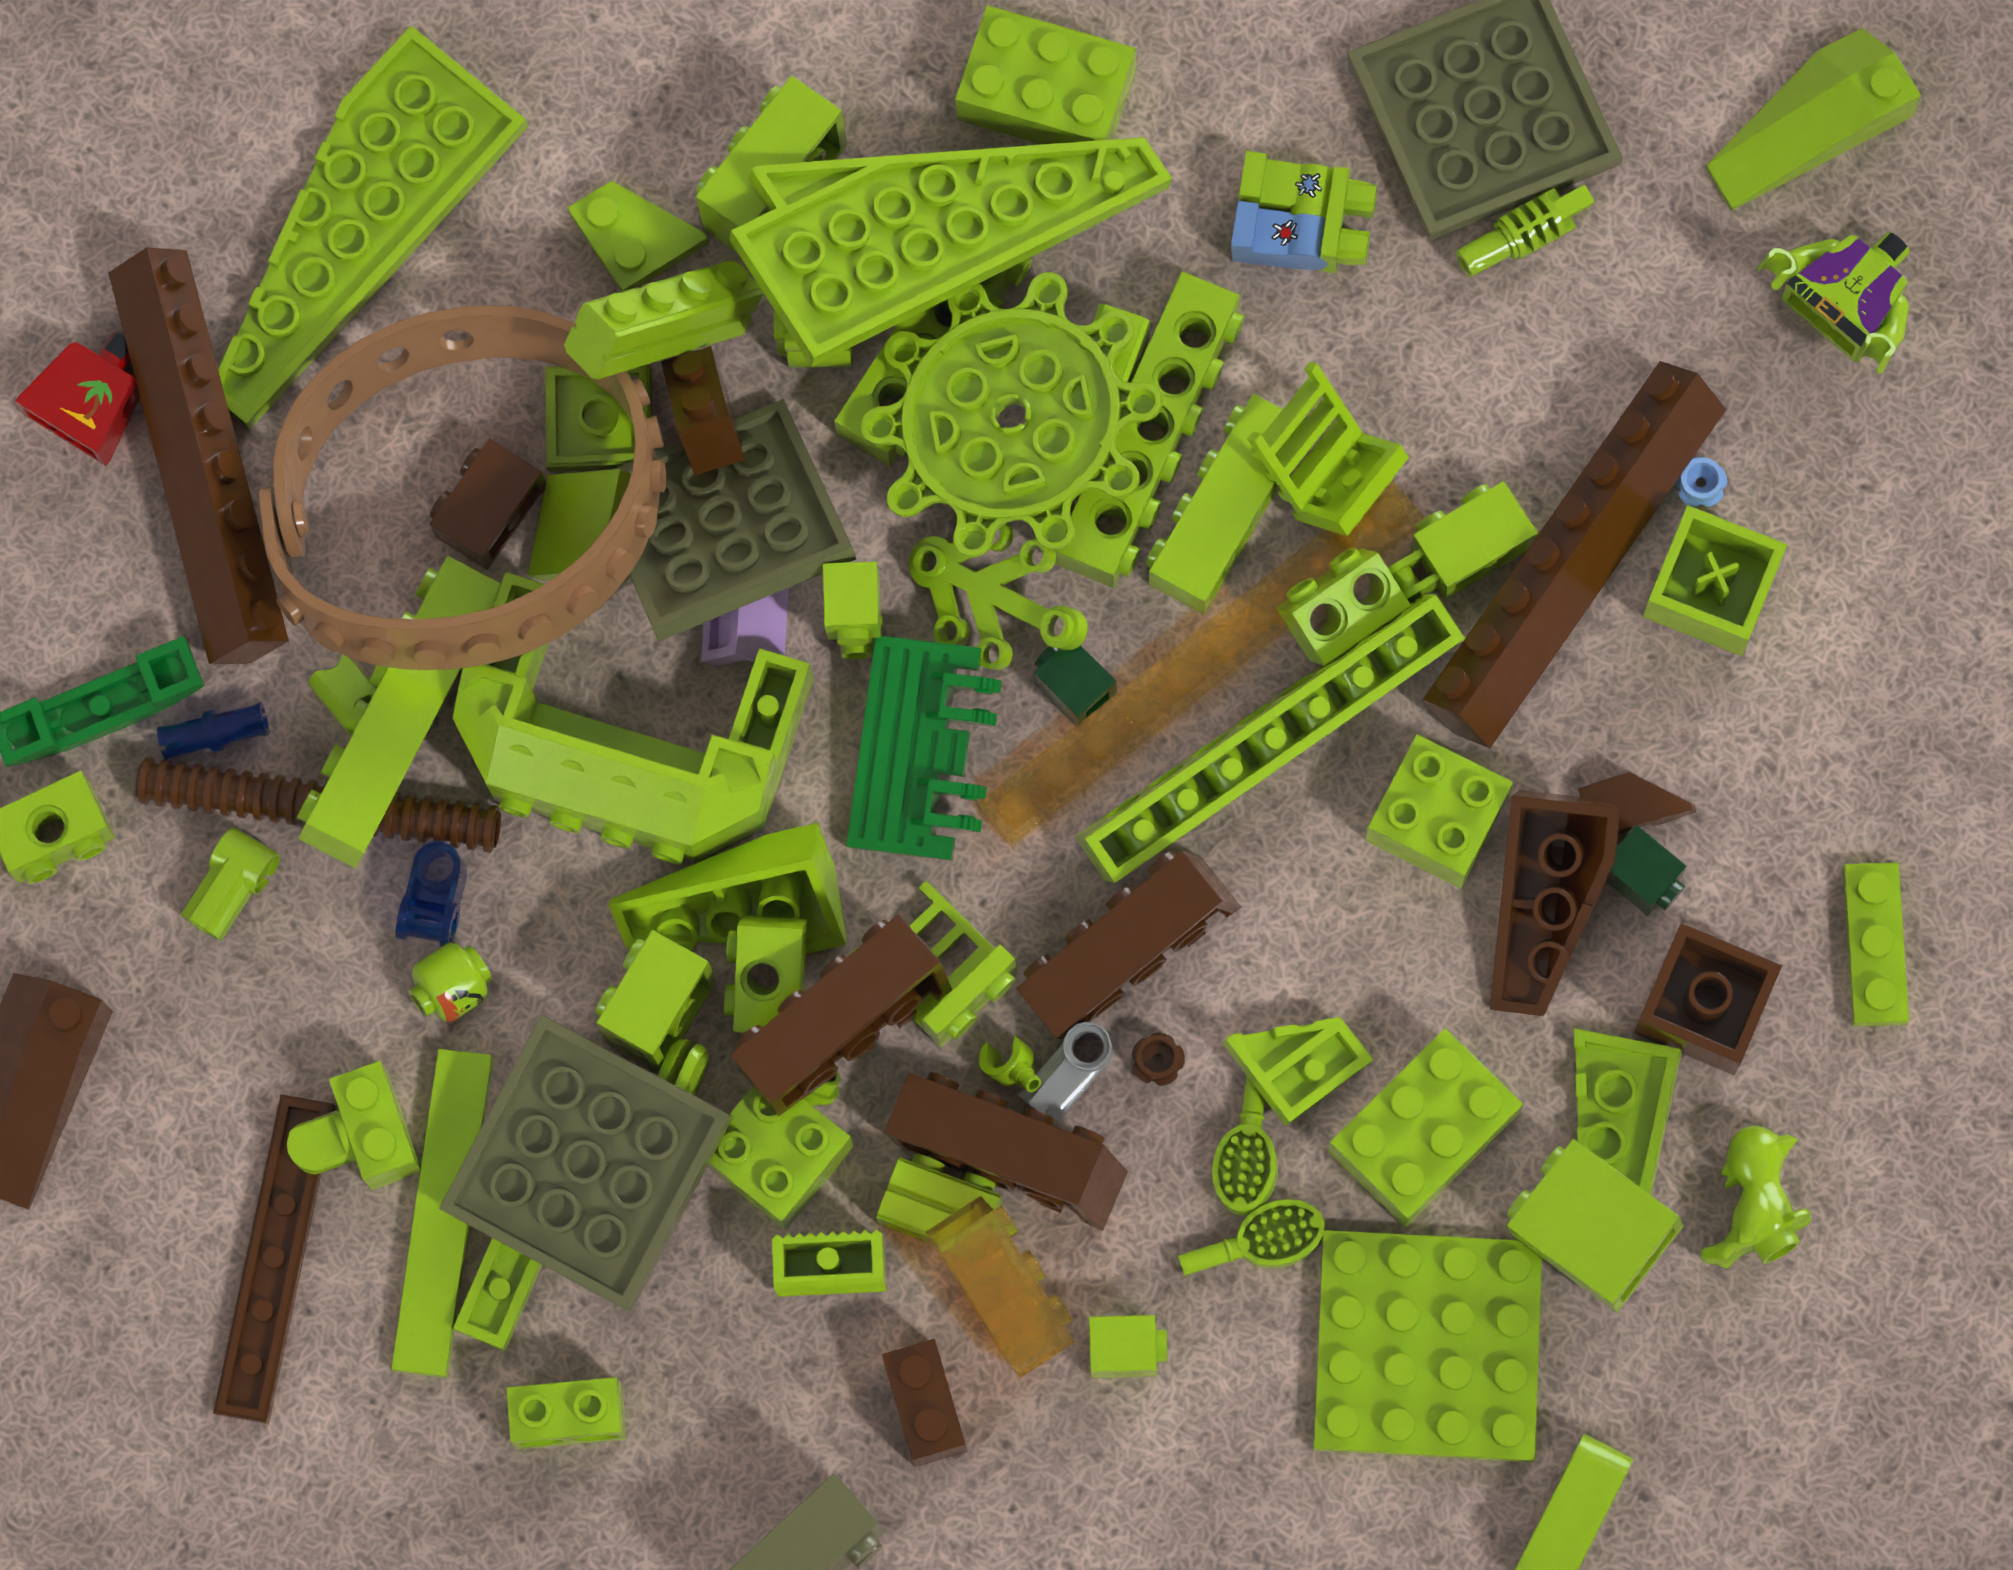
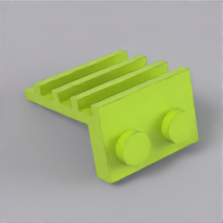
M1310 361L1304 368L1309 376L1263 435L1253 431L1247 440L1252 446L1250 450L1252 456L1255 459L1261 460L1266 466L1264 474L1268 479L1276 481L1280 487L1278 494L1281 499L1290 502L1295 509L1292 515L1297 521L1348 536L1384 489L1391 483L1409 457L1401 444L1364 434L1318 363ZM1322 396L1323 398L1321 399V401L1317 404V406L1313 409V411L1309 414V416L1305 419V421L1301 424V426L1297 429V431L1293 434V436L1289 439V441L1285 444V446L1276 456L1275 454L1277 453V451L1281 448V446L1285 443V441L1289 438V436L1293 433V431L1297 428V426L1301 423V421L1305 418V416L1309 413V411L1313 408V406ZM1336 417L1334 423L1330 426V428L1326 431V433L1322 436V438L1318 441V443L1314 446V448L1310 451V453L1306 456V458L1302 461V463L1298 466V468L1290 477L1289 475L1291 474V472L1295 469V467L1299 464V462L1303 459V457L1307 454V452L1311 449V447L1315 444V442L1319 439V437L1323 434V432L1327 429V427Z
M926 880L919 887V890L932 904L910 925L911 929L919 936L943 913L955 926L931 949L933 954L940 960L964 936L977 947L948 977L952 991L938 1001L930 994L915 1009L918 1013L912 1020L941 1048L951 1037L954 1040L961 1037L976 1021L977 1016L975 1014L989 1000L996 1002L1012 987L1016 981L1014 976L1017 974L1015 958L1001 944L994 948Z

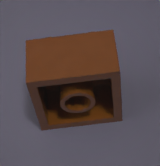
M1681 922L1634 1033L1661 1045L1679 1048L1682 1054L1734 1076L1744 1058L1782 965Z

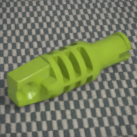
M1585 184L1562 197H1559L1555 188H1552L1497 218L1493 225L1494 230L1456 250V258L1469 278L1508 257L1512 260H1520L1576 229L1577 227L1571 217L1589 208L1595 201Z

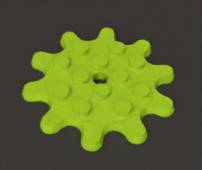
M1053 272L1037 275L1031 281L1024 300L1016 307L1010 309H1000L992 305L981 284H977L949 298L948 305L952 313V324L946 334L938 339H923L909 331H899L893 334L886 341L884 356L893 368L901 371L907 381L906 392L897 403L872 408L865 413L861 420V432L868 442L881 446L896 445L904 449L908 455L909 463L906 472L892 484L887 493V503L891 511L898 516L911 517L937 503L951 506L957 515V525L953 541L956 549L967 557L984 555L990 549L998 529L1006 523L1015 520H1021L1029 524L1034 530L1036 539L1044 548L1054 551L1063 549L1074 538L1075 526L1071 518L1070 507L1073 500L1079 494L1087 490L1096 489L1114 498H1126L1137 489L1140 482V474L1137 467L1118 453L1116 438L1119 432L1126 426L1155 418L1162 408L1163 400L1156 386L1145 382L1127 383L1120 380L1114 373L1113 364L1115 358L1133 340L1135 334L1134 324L1127 314L1119 311L1108 312L1089 325H1077L1070 322L1064 313V304L1068 294L1066 282L1060 275ZM1019 405L1026 409V421L1024 424L1020 423L1012 428H1002L1000 426L999 416L1006 407Z

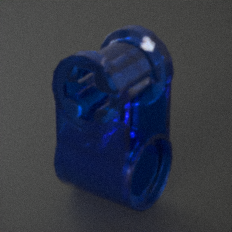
M432 841L424 844L416 852L407 890L398 911L395 931L396 939L406 940L409 936L439 942L440 947L450 942L454 943L460 919V904L467 880V866L464 859L452 845L443 841ZM448 857L453 860V870L446 879L433 881L428 878V868L435 859Z

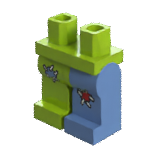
M1246 150L1231 242L1232 262L1303 270L1321 269V271L1336 273L1338 264L1366 265L1370 232L1344 229L1343 226L1345 215L1373 218L1377 198V185L1350 179V168L1334 166L1333 169L1319 164H1296L1267 159L1266 153Z

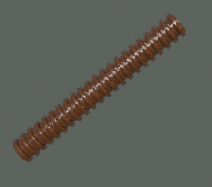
M146 757L138 769L136 797L139 803L147 805L150 800H154L155 805L158 807H164L168 802L171 803L173 809H180L183 805H187L189 811L196 812L199 807H203L205 813L212 814L215 812V809H218L222 816H229L231 812H236L238 818H246L248 814H253L254 820L261 821L264 816H268L272 823H278L282 818L286 820L288 825H295L297 821H302L297 816L311 789L322 793L327 782L324 786H319L317 780L311 779L307 784H303L301 778L294 777L291 782H288L283 775H277L273 780L270 779L268 773H260L258 777H254L252 771L245 770L242 775H238L237 771L233 768H228L223 773L218 766H211L209 770H205L202 764L196 763L193 768H188V764L183 761H179L176 766H173L169 759H163L159 764L155 762L153 757ZM396 791L373 837L382 832L385 838L393 839L395 834L401 836L402 841H409L412 837H417L419 843L425 844L428 839H432L437 846H442L447 841L450 842L452 848H459L461 844H466L468 850L474 851L477 846H482L484 852L491 853L496 848L499 840L501 812L497 805H490L488 809H483L481 803L475 802L472 807H467L463 800H458L453 805L450 804L448 798H441L438 803L433 802L432 796L425 795L422 800H417L416 794L409 793L406 798H403Z

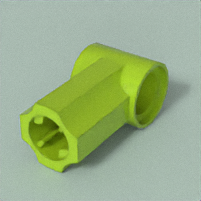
M230 828L213 850L209 861L210 870L181 913L182 918L209 936L222 942L251 895L259 894L269 882L265 877L267 874L272 877L281 858L280 854L238 828Z

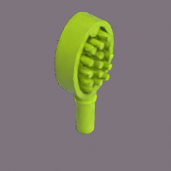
M1247 1076L1242 1112L1239 1114L1241 1118L1240 1125L1228 1131L1221 1139L1212 1165L1213 1184L1218 1198L1227 1210L1239 1216H1248L1260 1206L1267 1204L1274 1192L1278 1178L1277 1153L1271 1138L1262 1130V1121L1265 1119V1116H1263L1265 1099Z
M1285 1199L1270 1202L1260 1206L1243 1220L1237 1236L1228 1240L1224 1238L1221 1242L1177 1255L1184 1276L1227 1262L1234 1263V1260L1242 1258L1256 1267L1266 1269L1293 1265L1307 1258L1316 1250L1323 1238L1324 1218L1321 1212L1313 1205L1301 1200Z

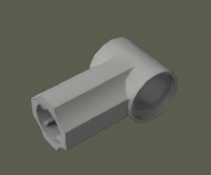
M1083 1022L1072 1027L1066 1034L1062 1045L1036 1074L1041 1080L1040 1087L1034 1092H1028L1024 1088L1018 1098L1029 1108L1053 1117L1056 1120L1054 1125L1056 1126L1097 1076L1106 1071L1112 1063L1114 1050L1107 1031L1102 1026L1092 1022ZM1085 1037H1095L1104 1045L1101 1057L1091 1063L1081 1062L1073 1055L1076 1043Z

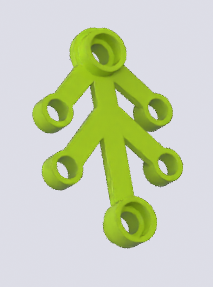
M1009 523L999 528L1000 537L996 543L991 545L989 550L1001 552L1011 545L1014 534ZM928 536L921 539L913 547L909 557V570L917 584L930 588L939 618L933 630L937 643L964 646L970 637L969 624L965 619L960 618L952 584L967 592L981 640L977 645L978 648L982 649L980 665L984 668L1003 670L1010 664L1013 655L1010 644L1003 638L994 606L1039 628L1042 639L1050 647L1073 650L1084 642L1088 632V624L1085 616L1079 610L1066 606H1054L1048 609L1003 586L1032 572H1048L1054 566L1056 552L1041 546L1037 539L1025 542L1019 554L979 571H974L962 565V562L973 557L962 555L956 549L954 542L951 543L946 538ZM1040 547L1043 557L1038 565H1034L1032 555ZM934 553L937 559L936 565L929 571L928 561ZM1061 617L1064 622V628L1061 634L1056 636L1054 633L1055 623ZM952 623H955L957 634L950 641L947 637V630ZM994 645H997L999 656L992 663L989 659V652Z

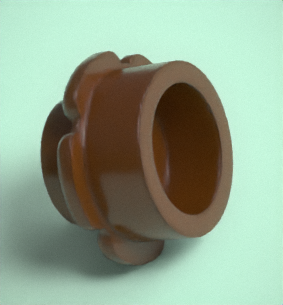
M1153 1033L1150 1037L1140 1039L1132 1051V1058L1135 1060L1133 1066L1134 1073L1144 1083L1152 1081L1158 1086L1168 1085L1177 1079L1178 1070L1182 1069L1185 1064V1054L1182 1047L1176 1045L1173 1037L1165 1033ZM1155 1055L1163 1057L1161 1064L1157 1065L1153 1062Z

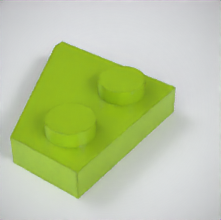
M612 180L567 207L570 216L621 292L640 287L709 244L708 238L703 231Z
M1341 1017L1317 1020L1313 1024L1302 1026L1292 1024L1274 1027L1271 1031L1246 1035L1236 1033L1227 1037L1222 1043L1285 1127L1373 1061L1372 1057Z

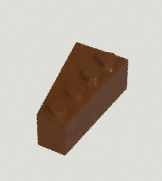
M1183 850L1177 855L1173 851L1165 853L1148 868L1147 871L1151 877L1136 889L1128 885L1117 892L1106 903L1109 911L1094 924L1088 919L1076 926L1064 938L1068 944L1053 958L1049 954L1041 956L1025 969L1023 974L1027 979L1016 989L1055 1039L1064 1040L1068 1031L1076 1024L1093 1021L1122 999L1125 992L1121 987L1129 981L1132 986H1136L1160 970L1167 960L1163 953L1168 949L1172 948L1174 952H1177L1186 946L1190 947L1206 935L1205 930L1208 924L1205 921L1221 910L1226 918H1228L1241 908V905L1202 857Z
M899 914L890 922L881 920L873 925L862 937L861 941L863 944L848 957L839 955L831 960L820 972L819 976L821 979L806 992L798 990L792 993L780 1004L777 1010L779 1014L763 1028L761 1025L750 1028L736 1042L735 1047L737 1049L730 1054L731 1058L741 1073L778 1116L834 1077L838 1071L835 1062L842 1057L847 1061L859 1059L874 1048L875 1042L880 1035L879 1030L886 1025L893 1026L896 1024L901 1028L914 1019L918 1013L915 1009L923 998L931 993L938 1001L952 991L940 960Z
M930 1072L927 1079L912 1073L908 1074L884 1129V1133L897 1146L916 1154L933 1158L945 1166L962 1173H966L968 1166L976 1168L974 1174L991 1180L996 1184V1187L1008 1192L1014 1191L1016 1184L1024 1186L1022 1193L1040 1202L1041 1206L1061 1213L1064 1204L1074 1207L1086 1219L1085 1224L1101 1231L1104 1230L1128 1171L1103 1144L1105 1138L1081 1126H1074L1072 1133L1054 1126L1056 1120L1053 1117L1032 1108H1026L1024 1114L1006 1109L1007 1101L983 1090H977L975 1097L958 1091L959 1084L934 1072Z

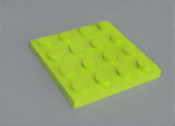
M1324 1230L1313 1451L1534 1463L1542 1258L1519 1240Z

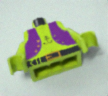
M1886 232L1872 248L1855 235H1849L1841 242L1830 238L1799 246L1788 251L1775 248L1756 267L1758 272L1767 269L1775 274L1776 278L1770 284L1774 290H1778L1787 279H1790L1786 284L1781 300L1856 364L1861 361L1862 357L1874 358L1879 364L1875 372L1882 374L1895 350L1904 340L1909 303L1903 293L1908 281L1895 268L1910 254V250L1906 243L1892 232Z

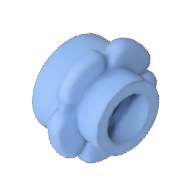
M1705 457L1692 458L1676 481L1675 486L1679 488V497L1685 504L1692 507H1698L1699 505L1711 507L1723 498L1724 493L1722 489L1727 485V476L1723 468L1715 461ZM1703 479L1706 485L1698 487L1696 480Z

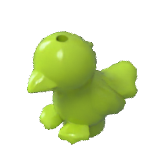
M1756 1125L1744 1127L1732 1137L1721 1174L1728 1177L1725 1183L1726 1188L1733 1187L1739 1183L1743 1191L1734 1209L1730 1232L1722 1242L1700 1250L1699 1259L1706 1264L1728 1269L1743 1254H1751L1756 1251L1762 1263L1768 1264L1787 1255L1799 1246L1801 1241L1795 1232L1810 1224L1812 1220L1811 1212L1806 1208L1793 1211L1791 1202L1780 1182V1173L1784 1160L1799 1139L1789 1134L1777 1135L1770 1129Z

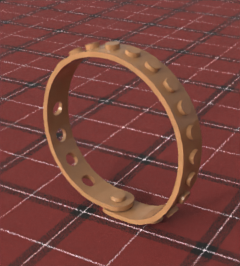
M483 305L428 312L398 321L360 339L332 359L307 383L296 398L277 438L273 459L274 487L270 486L260 488L259 490L262 531L267 556L284 594L276 600L281 611L294 626L300 623L319 644L331 651H337L352 659L373 665L408 670L459 669L499 662L528 653L569 632L597 611L616 592L635 567L648 539L652 536L656 527L660 492H665L666 467L663 460L657 459L655 449L664 447L657 417H645L643 407L651 402L640 378L637 375L630 378L627 371L602 379H592L566 353L564 347L571 328L577 325L552 314L529 308ZM452 330H462L471 334L470 337L460 341H450L441 337L444 333ZM396 347L404 348L402 354L395 360L388 363H378L379 357L387 350ZM486 358H521L547 362L577 372L594 381L619 403L634 426L635 451L631 477L620 505L607 527L591 547L558 576L538 589L509 603L483 611L443 618H384L341 609L319 599L304 589L292 575L291 558L305 555L304 536L309 533V524L302 501L306 480L321 447L334 429L364 401L382 389L418 372L445 364ZM341 381H344V387L340 395L333 402L328 403V397L333 388ZM301 435V444L298 450V442Z

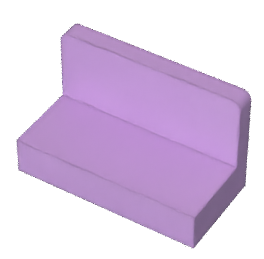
M789 588L705 622L703 624L701 662L714 666L743 660L754 663L759 648L785 656Z

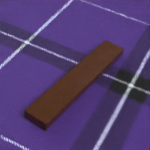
M280 1095L213 1414L217 1416L269 1425L322 1174H307L300 1169L288 1153L287 1140L289 1132L296 1125L334 1112L336 1106L333 1103Z

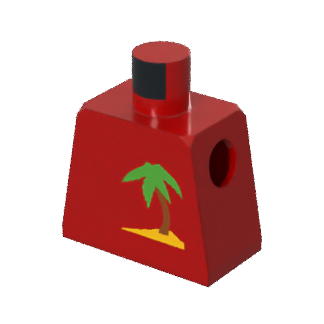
M113 332L98 354L78 342L70 343L15 401L26 417L104 466H107L140 399L136 379L125 372L131 363L125 337L117 332Z

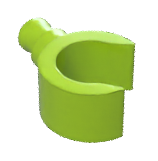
M1014 1036L1012 1056L1003 1066H1001L1000 1052L987 1041L984 1043L979 1054V1066L995 1082L1003 1087L1023 1086L1028 1092H1034L1040 1087L1041 1080L1034 1074L1032 1069L1034 1065L1033 1050L1019 1037Z

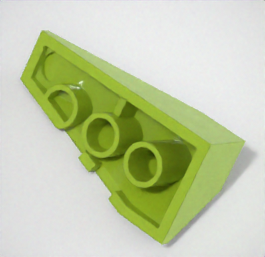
M1860 28L1816 51L1706 165V169L1732 211L1912 118L1921 94L1896 53L1865 29Z
M818 823L766 834L609 899L608 904L626 948H631L638 939L645 942L652 930L690 951L696 946L697 942L727 943L728 931H737V925L743 915L807 919L806 954L844 946L847 943L835 865Z

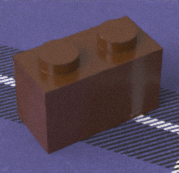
M709 346L661 361L677 431L694 476L745 460L728 391L712 347Z
M490 438L482 450L475 448L467 456L460 470V475L463 477L451 493L445 491L436 500L430 512L432 520L429 523L437 539L487 571L546 486L542 471Z
M935 1339L882 1354L914 1466L918 1467L968 1452Z

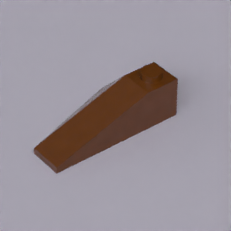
M1519 790L1511 796L1490 1010L1544 1016L1615 862L1620 806L1575 796Z
M13 973L0 1003V1199L29 1210L113 1011L102 999L51 980Z

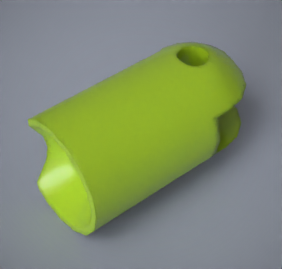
M343 654L339 663L334 668L317 670L308 681V686L343 728L358 700L360 699L369 704L377 689L368 684V677L353 659ZM344 728L347 731V733L352 737L353 732Z

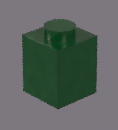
M1081 645L1073 650H1062L1049 646L1035 661V666L1037 667L1033 672L1035 685L1078 729L1117 694V681Z
M1636 825L1616 847L1615 862L1606 882L1648 916L1657 905L1666 911L1686 887L1679 880L1682 878L1687 865L1639 825Z

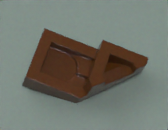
M1631 772L1578 788L1580 798L1621 807L1618 835L1631 831L1636 825L1640 827L1648 824L1656 826L1697 812L1695 804Z

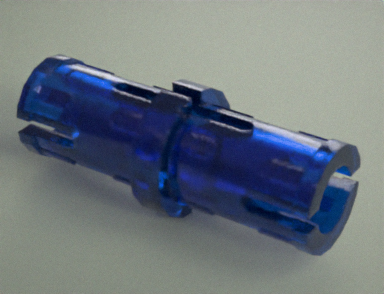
M257 702L255 705L222 713H216L214 709L203 711L201 718L168 726H158L157 737L159 746H165L161 750L164 759H171L175 756L208 748L214 753L223 751L225 744L262 735L268 736L270 728L267 715L262 716V713H265L263 703Z

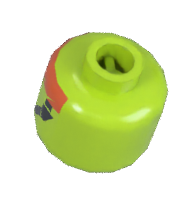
M450 942L413 966L412 978L415 986L409 989L408 992L415 1006L424 1017L434 1013L440 1020L450 1023L487 999V984L492 981V976L483 959L472 946L468 945L463 948L456 943Z

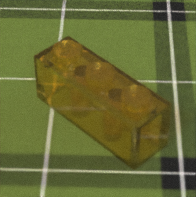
M980 1196L927 1230L926 1234L1005 1361L1017 1376L1022 1378L1075 1343L1066 1328V1325L1071 1323L1073 1319L1056 1293L1050 1297L1046 1296L1038 1283L1046 1275L1029 1249L1022 1254L1017 1249L1011 1238L1017 1235L1019 1231L1003 1206L1000 1205L993 1210Z

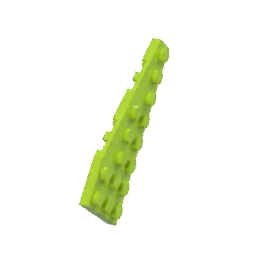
M412 25L341 100L334 115L336 120L326 142L322 141L316 154V164L304 190L300 189L268 259L269 266L259 288L255 287L248 303L249 310L237 336L233 335L218 368L229 413L249 430L529 127L527 120Z

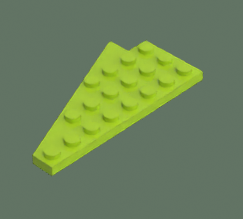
M1145 137L758 165L751 168L749 179L770 211L731 230L729 240L809 364L813 367L1168 189L1172 177Z

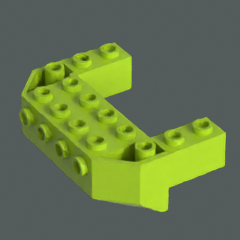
M505 572L493 608L526 595L543 586L544 583ZM549 643L507 660L462 669L452 718L494 800L500 802L498 807L500 810L521 818H529L531 812L550 817V825L570 833L579 834L581 827L601 833L600 839L603 842L623 849H630L632 843L652 849L651 855L653 857L677 865L682 863L683 858L699 862L765 828L814 681L810 663L759 648L729 739L712 734L706 753L538 703L533 693V688Z

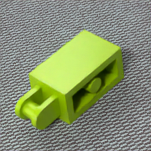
M1504 481L1491 489L1488 484L1480 485L1461 499L1463 505L1447 515L1442 510L1437 511L1418 523L1416 526L1418 532L1413 534L1411 549L1413 553L1388 568L1409 603L1421 594H1428L1435 589H1438L1444 600L1528 550L1537 537L1538 532ZM1422 564L1429 577L1419 582L1412 570Z

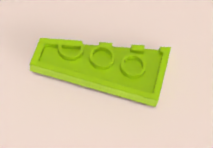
M1574 1028L1578 1142L1652 1195L1682 1056L1681 1049Z

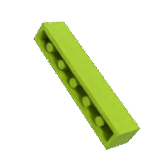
M447 555L439 572L429 567L415 593V596L423 600L417 614L413 615L406 611L402 619L443 618L491 609L494 606L501 583ZM376 666L368 684L377 688L371 701L368 704L360 699L358 700L344 727L353 732L352 737L346 748L335 744L320 772L330 777L322 793L311 789L297 816L298 819L306 822L298 838L299 840L356 869L461 668L408 670Z

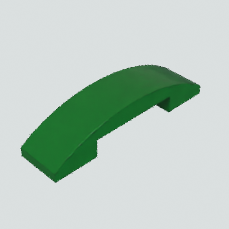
M182 636L135 656L136 663L44 701L34 697L1 711L0 754L5 766L11 767L43 759L109 735L169 708L205 686L187 638Z

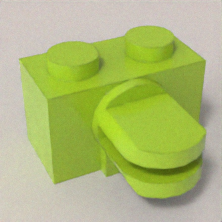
M381 1061L330 1078L329 1081L339 1110L298 1124L289 1132L287 1140L288 1153L293 1162L307 1174L316 1175L349 1162L357 1161L363 1181L373 1190L420 1173L421 1165L390 1074Z

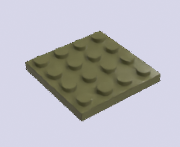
M1477 0L1347 53V61L1429 241L1524 204L1552 188L1559 190L1619 166L1622 163L1623 156L1550 0Z
M784 399L735 419L745 457L743 461L694 476L681 441L656 451L657 459L663 460L665 463L666 489L665 492H660L655 530L648 539L641 557L629 575L658 642L823 574V563H847L856 560L849 538ZM633 461L615 469H621L631 474Z
M540 1015L439 1209L627 1311H632L734 1116L554 1020Z

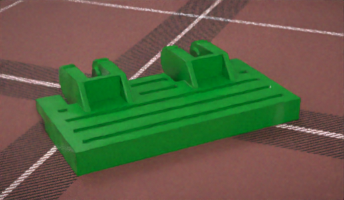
M888 636L875 638L846 847L953 861L956 838L934 835L935 828L981 833L982 820L976 819L974 816L937 814L939 795L956 796L971 801L986 798L987 787L942 780V775L964 777L970 739L969 731L949 729V723L996 726L997 714L991 713L990 710L952 707L954 689L975 691L976 693L986 695L1000 693L1002 682L1000 680L956 674L957 669L979 671L981 648Z

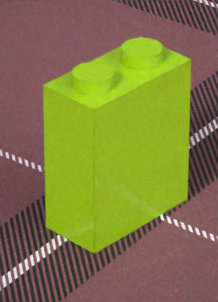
M1572 1139L1566 1149L1558 1146L1546 1159L1540 1171L1545 1176L1531 1193L1526 1189L1513 1202L1507 1213V1216L1511 1218L1507 1227L1514 1238L1607 1307L1618 1313L1684 1226L1679 1215L1578 1141Z

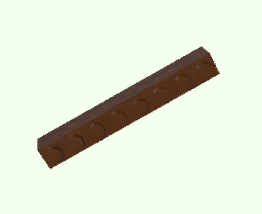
M146 247L108 272L208 662L209 664H249L289 642L281 609L276 601L278 597L187 250Z
M1659 361L1422 699L1451 732L1489 749L1492 747L1718 423L1726 408L1698 373Z

